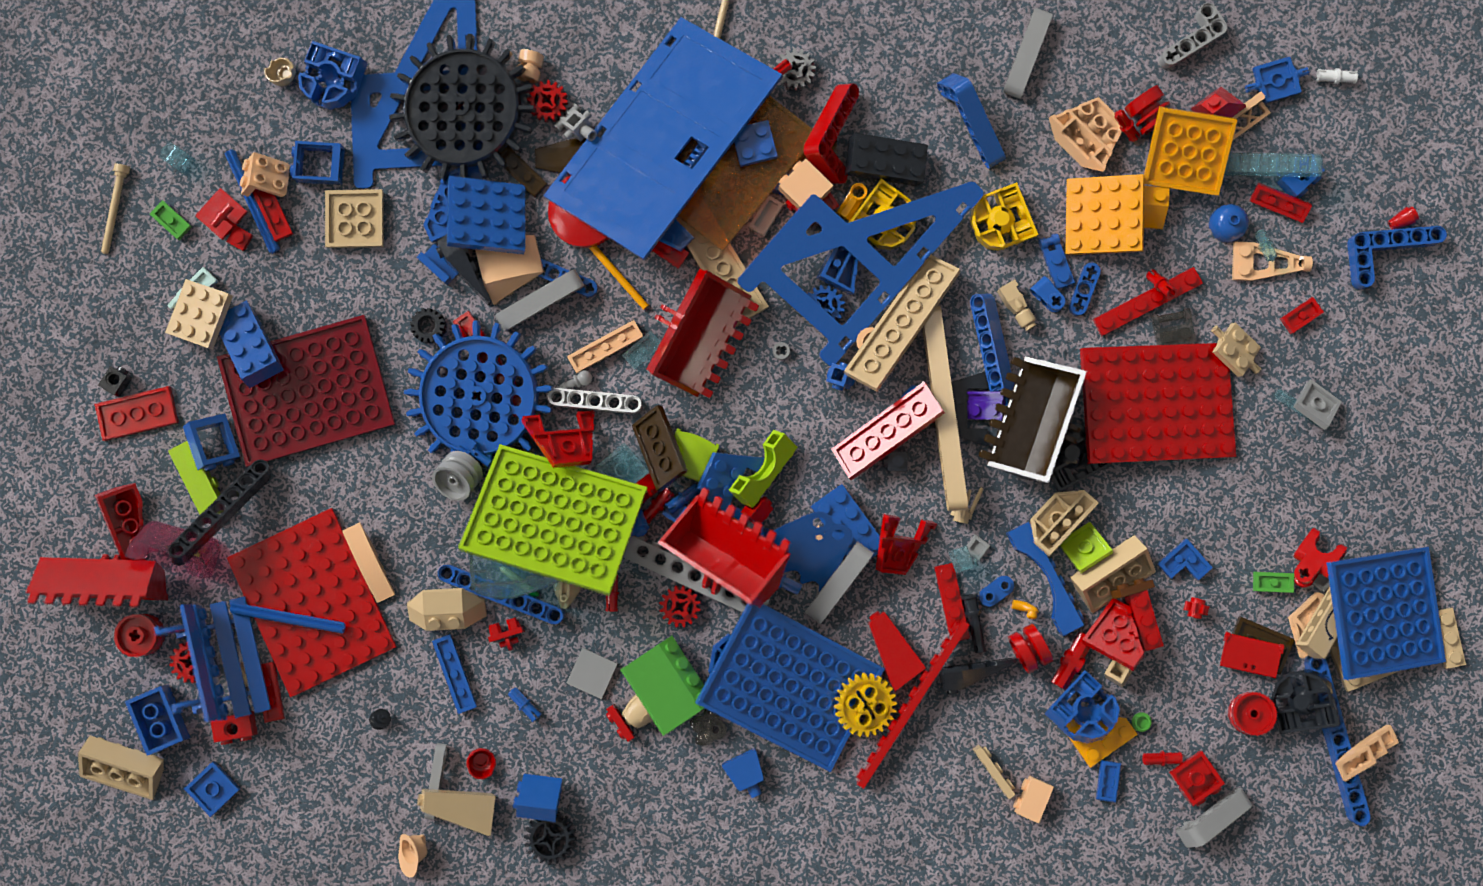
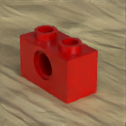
M251 711V715L235 718L234 715H228L225 721H211L214 743L221 742V745L233 743L232 739L240 738V741L251 740L252 736L257 734L254 711ZM232 724H236L238 727L236 734L231 731Z

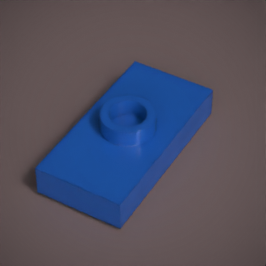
M1100 761L1096 792L1097 800L1117 801L1121 763Z

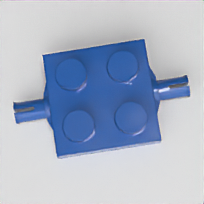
M1290 56L1262 64L1252 69L1255 83L1245 85V90L1247 93L1255 90L1262 92L1266 97L1262 100L1264 104L1291 97L1302 92L1299 85V77L1309 75V69L1306 67L1297 70L1293 66Z

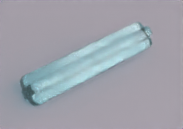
M1282 389L1276 390L1273 395L1275 399L1315 426L1320 427L1293 407L1297 399Z

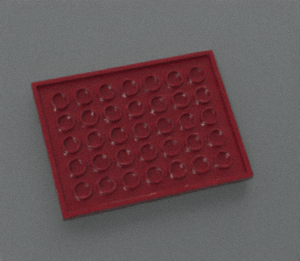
M366 315L270 341L284 370L251 388L240 378L229 353L217 356L246 467H249L256 460L268 462L396 425Z

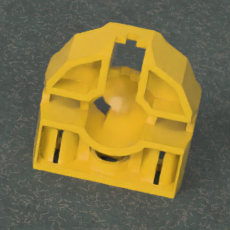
M881 179L849 222L869 216L866 213L874 202L880 206L873 213L876 214L894 208L892 203L897 197L903 198L906 203L911 202V200ZM916 221L901 225L909 231L906 237L897 232L898 227L881 232L882 236L878 241L871 236L867 240L872 242L878 249L892 250L903 245L915 230Z
M1017 182L983 195L971 212V227L975 231L977 241L986 249L1000 251L1038 236ZM994 196L998 206L990 208L987 198ZM1016 207L1021 221L1015 222L1014 214L1010 210L1011 208ZM985 222L988 225V230L980 233L977 225ZM995 224L1001 226V230H996L993 226ZM1009 232L1012 242L1005 244L1002 235Z

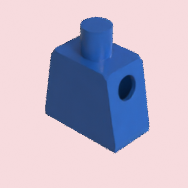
M755 748L722 763L724 771L739 792L747 789L751 798L762 793L757 783L763 781L764 777Z

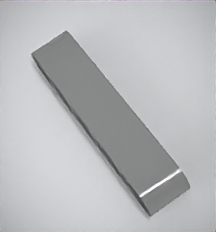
M1035 7L1002 93L1021 99L1050 24L1052 13Z
M573 269L500 311L495 316L504 332L509 331L580 290L585 285L576 269Z
M857 542L812 601L805 614L821 624L870 560L873 552L860 542Z

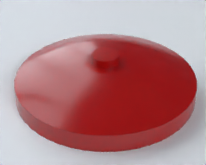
M571 176L565 178L562 182L565 184ZM549 201L548 218L555 234L567 244L579 248H590L600 245L609 239Z

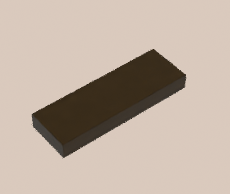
M509 146L500 153L507 163V167L504 169L521 185H524L525 189L534 198L548 186Z

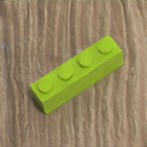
M188 441L168 450L201 515L221 495L217 488L219 483L214 476H211L209 471H205V469L197 470ZM224 510L218 511L217 514L222 513Z

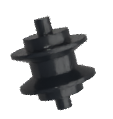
M382 708L371 713L369 717L370 725L376 730H382L391 722L390 713Z

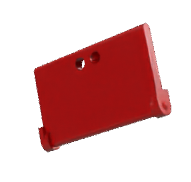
M1225 632L1220 666L1276 678L1280 657L1284 651V644H1275Z

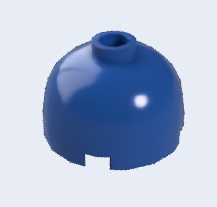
M1234 204L1220 206L1212 213L1209 219V228L1213 233L1212 235L1219 241L1226 243L1237 241L1243 237L1249 226V219L1245 210Z

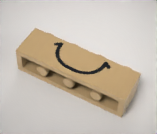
M1330 587L1296 643L1300 649L1312 658L1325 659L1330 653L1331 646L1337 639Z

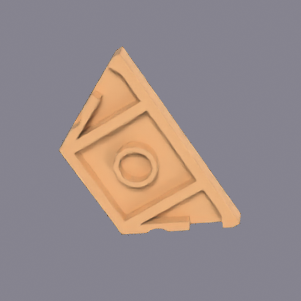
M1315 592L1288 617L1295 643H1297L1324 594ZM1296 645L1299 657L1301 659L1305 658L1308 654Z

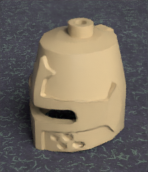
M635 694L623 710L622 715L629 726L641 728L653 720Z

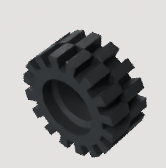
M423 308L420 312H415L416 315L412 316L411 319L413 320L410 322V330L415 338L423 343L431 344L435 342L433 339L434 334H439L443 337V334L446 332L445 327L447 326L444 317L438 311L431 308ZM426 319H432L435 322V329L431 333H425L421 328L422 322Z

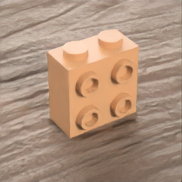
M805 159L803 162L799 161L792 168L794 171L789 176L786 174L780 179L778 188L799 209L812 194L817 195L823 200L832 191L833 185Z

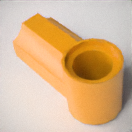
M856 183L851 187L850 192L836 212L840 217L847 221L852 219L862 202L866 199V186L862 183ZM856 189H861L864 192V195L862 197H856L853 194V191Z

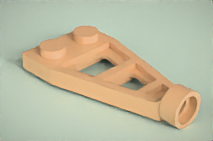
M1254 242L1233 243L1232 280L1254 281L1299 271L1310 272L1312 269L1313 259L1311 256H1299ZM1254 254L1267 256L1269 267L1264 270H1254ZM1275 257L1286 258L1288 260V267L1275 269Z

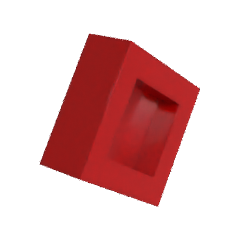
M235 226L226 242L245 251L254 235Z

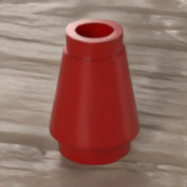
M1405 207L1391 218L1388 224L1391 230L1400 229L1416 224V221L1419 220V215L1414 207Z

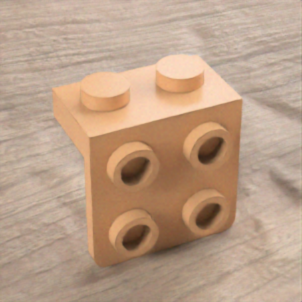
M253 152L248 160H244L242 166L244 175L240 181V187H242L241 195L249 197L254 189L280 197L286 195L290 171L288 163Z

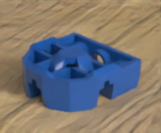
M312 41L304 61L306 72H300L298 76L299 87L316 106L328 110L344 107L356 97L368 63L359 56ZM330 57L334 60L342 62L341 67H339L336 63L329 61ZM312 69L318 70V77L310 76ZM348 80L350 82H353L354 89L350 91L349 89L342 87L344 85V81ZM321 82H324L327 87L322 88ZM322 92H325L321 101L322 103H320L319 99L321 97Z
M1084 670L1044 714L1069 738L1088 744L1103 740L1118 721L1120 709L1116 698L1112 694L1110 696L1105 694L1101 688L1102 685ZM1076 692L1080 697L1071 706L1067 701ZM1096 693L1105 701L1101 706L1094 703L1095 700L1092 699ZM1081 702L1089 703L1087 707H1081ZM1072 719L1082 726L1075 734L1066 727ZM1099 721H1101L1103 724H1105V725L1108 727V730L1105 731V730H1104L1099 724H1097V723H1098Z

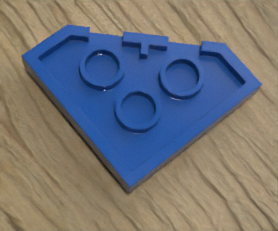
M460 168L449 172V176L460 177ZM448 178L447 181L441 179L439 189L435 193L430 206V212L423 224L432 243L440 240L447 234Z

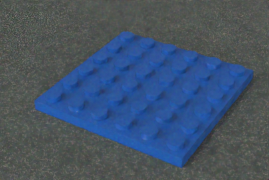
M1429 547L1326 562L1344 680L1446 662Z

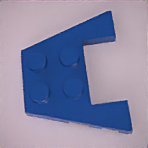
M713 452L697 488L700 491L703 488L710 491L708 500L713 503L716 496L721 497L723 501L720 509L726 512L734 496L729 491L730 487L739 475L743 476L746 468L758 472L763 465L765 457ZM736 507L734 518L739 520L742 515V509Z

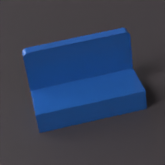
M433 244L425 254L420 252L417 258L448 285L457 273L446 263L444 258L440 259L436 250L438 246Z

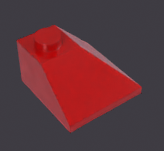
M1219 87L1194 105L1191 110L1198 113L1232 118L1245 109L1246 104L1223 87Z

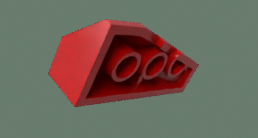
M136 483L115 487L94 495L121 560H145L142 516L143 501Z

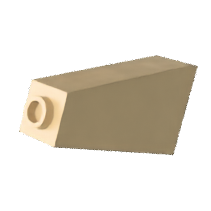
M422 789V794L418 795L417 805L420 806L422 812L491 836L495 795L492 793Z

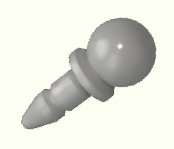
M580 371L578 375H573L574 379L562 383L558 388L568 389L576 385L579 388L581 385H588L592 381V375L589 371Z

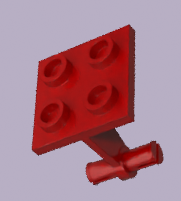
M219 188L195 216L223 240L248 211L223 189Z

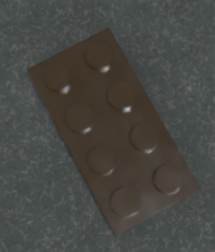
M657 405L636 421L632 428L656 491H663L688 472L664 408L661 405Z

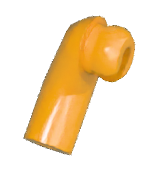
M1013 600L1012 609L1028 612L1027 618L1029 619L1037 618L1039 613L1037 607L1024 601Z

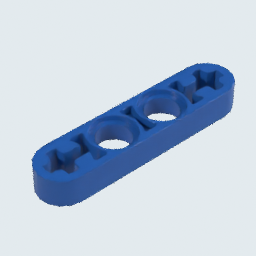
M541 259L542 266L546 269L545 276L540 274L538 277L552 282L555 280L549 277V272L552 269L559 270V277L569 272V270ZM579 275L584 280L585 286L592 284L594 291L586 293V289L581 288L575 293L588 298L594 297L598 292L597 284L593 280Z

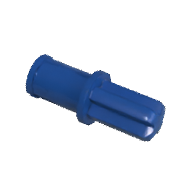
M692 484L682 493L678 492L675 498L665 504V507L668 508L667 510L673 514L683 505H688V502L701 492L697 488V484Z
M786 574L782 576L779 588L782 587L798 595L802 585L787 578Z
M515 687L508 693V696L519 707L518 710H522L532 723L537 720L532 713L537 718L542 715L533 706L531 699H527L518 688Z

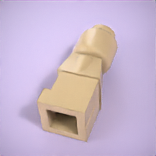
M1013 280L999 288L997 293L1005 306L1013 314H1016L1015 318L1021 328H1025L1027 331L1036 326V318L1029 308L1026 309L1027 304L1023 294L1018 291L1016 280Z

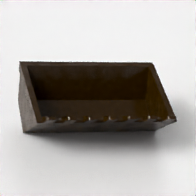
M1024 356L1023 360L1013 357L1011 364L1019 367L1020 370L1018 375L1010 372L1006 375V380L1015 384L1013 390L1001 389L1000 395L1009 398L1007 406L1000 403L996 404L995 410L1004 414L1002 421L991 419L989 425L998 429L996 437L989 434L985 435L984 441L992 444L993 447L991 453L980 450L979 457L988 460L987 466L1002 470L1021 479L1046 484L1049 482L1062 441L1064 440L1072 444L1077 442V439L1065 434L1066 430L1069 429L1075 433L1081 431L1080 427L1069 423L1087 371Z

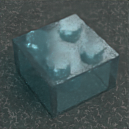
M625 442L595 466L600 474L635 484L650 473Z

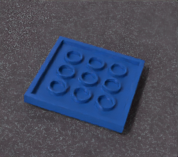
M449 176L447 246L524 255L525 186Z

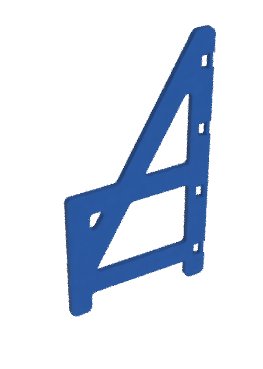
M433 0L394 73L364 74L356 97L351 100L354 185L357 188H371L374 183L373 172L376 169L422 166L427 158V155L422 151L410 160L404 155L410 148L378 149V145L391 122L389 115L396 113L401 103L390 98V94H406L409 84L403 83L397 77L398 73L413 78L418 68L412 64L410 57L414 56L421 63L423 62L428 53L426 44L429 42L433 43L452 8L457 10L458 49L466 48V36L472 34L475 37L474 50H478L475 0ZM463 68L461 70V75H466L469 71V68ZM443 70V75H447L450 70ZM350 82V90L354 89V83ZM426 86L423 91H430L431 86ZM444 86L442 90H449V86ZM463 86L460 89V94L466 93L468 86ZM380 93L382 97L375 108L371 107V94ZM466 123L461 124L462 131L465 130ZM481 124L477 126V132H481ZM465 142L457 146V150H463ZM481 142L476 145L477 151L482 149ZM446 146L439 147V150H444ZM435 161L432 166H442L443 164ZM478 165L468 167V178L483 179Z
M968 182L846 223L817 195L812 194L739 276L737 282L747 292H752L761 282H765L828 339V343L820 351L819 356L827 365L831 366L832 363L836 364L849 347L857 340L858 334L863 329L868 328L924 264L927 258L982 198L983 190L975 182ZM963 202L967 207L959 215L956 209ZM931 215L935 217L933 224L895 266L890 264L867 242L869 236ZM813 222L818 223L822 228L821 232L808 236L806 230ZM843 246L879 279L880 284L848 321L841 325L781 270L782 266ZM924 247L928 251L920 259L917 253ZM885 291L889 296L881 304L877 299ZM846 336L850 340L842 348L838 344Z

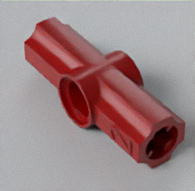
M1082 632L1077 634L1071 647L1063 654L1064 657L1060 660V666L1050 681L1063 690L1068 688L1074 675L1083 667L1085 656L1090 647L1082 644V639L1086 635Z

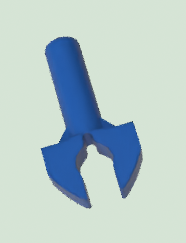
M462 440L469 444L471 450H465L461 445L458 446L459 451L474 456L487 467L492 464V460L477 450L476 444L478 442L476 440Z

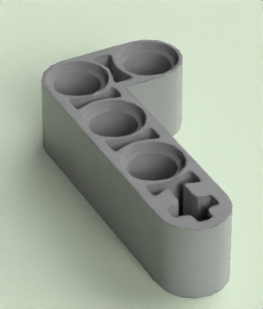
M1204 3L1198 9L1195 18L1201 28L1167 48L1158 59L1161 68H1173L1218 40L1226 32L1227 24L1214 4ZM1202 11L1208 12L1209 17L1204 16ZM1213 26L1217 27L1220 33L1215 32ZM1197 36L1202 37L1204 42H1199ZM1181 46H1185L1188 52L1182 51ZM1173 54H1175V57H1174L1172 60H1171V59H1169V60L1166 59V58L1171 57Z
M1237 788L1196 820L1184 822V825L1180 828L1178 826L1175 831L1186 847H1200L1209 842L1253 805L1243 789Z

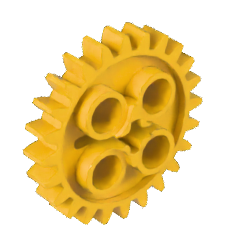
M862 673L860 678L855 674L854 681L848 678V685L842 683L843 691L837 690L841 696L834 698L839 702V704L834 705V708L839 710L835 715L841 717L838 722L844 724L843 728L849 729L851 734L856 732V735L861 737L862 733H864L866 737H869V732H871L873 735H876V729L883 732L882 725L889 726L887 720L894 719L890 714L896 712L892 708V706L897 704V702L892 700L896 695L890 693L893 688L887 686L888 682L886 680L881 681L882 678L880 676L875 678V675L872 673L869 676ZM871 687L872 692L866 696V689ZM857 690H859L862 699L867 702L866 705L875 716L874 719H872L869 711L864 708L865 704L856 694ZM856 698V703L850 707V700ZM881 703V709L876 712V705ZM865 714V720L863 722H859L860 716Z

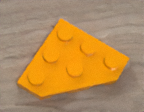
M1118 717L1115 727L1103 740L1087 744L1069 739L1086 764L1091 768L1138 734L1127 718ZM1074 719L1066 725L1068 730L1074 734L1082 727ZM1099 721V722L1097 723V724H1099L1105 731L1108 730V727H1107L1105 724H1103L1101 721Z

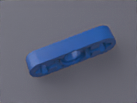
M1096 263L1086 264L1081 271L1069 303V311L1074 316H1080L1087 310L1100 275V267ZM1091 267H1093V268H1094L1093 271H1094L1096 274H1093V275L1090 277V280H1089V281H1088V280H1082L1083 278H1084V279H1087V277H1088V275H1089V272L1086 271V269H1090ZM1082 284L1089 287V293L1086 295L1079 291V287ZM1080 298H1086L1087 300L1083 299L1080 307L1083 309H1080L1078 312L1075 311L1076 308L1073 304L1076 305Z

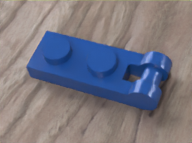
M1056 233L1051 235L1050 238L1039 239L1038 242L1055 288L1060 289L1074 284L1075 281L1062 249L1059 235ZM1054 245L1055 250L1049 251L1048 246Z

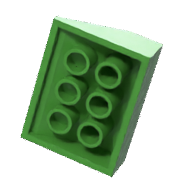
M673 636L665 639L620 669L663 736L704 709V707L695 703L704 684Z

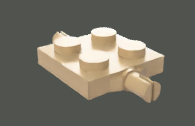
M1236 322L1231 323L1225 332L1217 325L1212 328L1211 332L1218 337L1217 346L1213 353L1238 377L1243 376L1248 368L1255 374L1260 372L1261 368L1254 362V359L1261 347Z

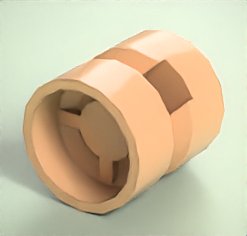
M520 50L518 62L520 63L519 65L522 64L525 67L526 71L518 76L517 79L530 81V83L534 84L538 83L541 73L538 69L542 68L544 56L533 50Z

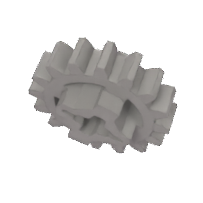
M793 48L792 53L788 49L786 50V56L780 54V60H776V65L787 59L792 67L795 66L798 69V72L792 70V68L786 72L781 80V86L786 83L788 90L791 86H794V90L797 91L798 86L804 89L805 83L811 84L810 78L815 77L813 71L816 70V66H811L814 63V59L809 60V53L804 55L803 49L798 53L796 48ZM808 69L806 76L803 78V71Z

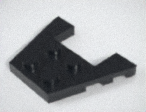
M986 372L953 381L951 384L959 437L981 446H987V442L984 441L987 429L967 428L968 389H988ZM935 421L929 427L936 429Z

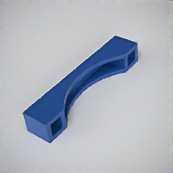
M1025 522L1006 532L1014 550L1032 559L1047 577L1053 596L1051 619L1059 634L1065 636L1084 625L1082 622L1084 617L1079 609H1075L1073 605L1075 601L1071 593H1067L1063 587L1066 584L1061 575L1058 576L1055 572L1056 565L1052 558H1048L1046 553L1034 544L1030 523Z

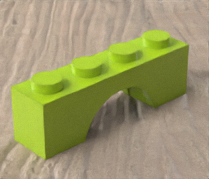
M773 430L763 443L765 458L759 471L751 476L739 475L730 487L729 491L742 504L753 508L798 448L785 433Z

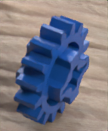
M820 285L818 291L814 287L813 294L807 293L820 306V303H828L827 308H824V310L834 319H841L839 313H844L845 309L841 308V306L845 304V301H840L842 294L836 295L837 289L831 291L829 285L827 289ZM820 294H828L826 297L820 298L818 296ZM833 299L836 301L837 310L832 306Z

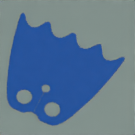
M821 511L807 514L774 530L777 534L774 541L776 545L780 547L783 539L790 541L788 552L791 555L787 561L784 573L798 571L801 575L800 583L804 584L815 581L819 585V592L841 564L852 537L851 529L843 524H836L831 516ZM823 518L825 525L823 527H816L813 525V520ZM835 530H842L844 537L842 539H834L832 533ZM822 535L823 539L817 540L816 536Z

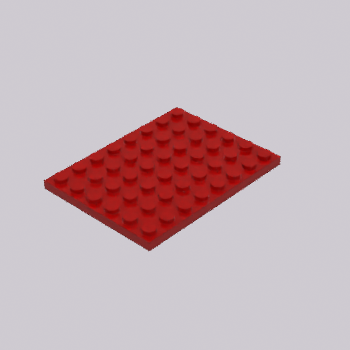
M1217 343L1081 348V370L1087 371L1082 388L1088 464L1236 457L1230 369L1213 353Z
M333 508L227 557L248 605L344 622L346 624L345 632L337 633L254 618L290 698L397 647L378 604L343 534L342 526Z

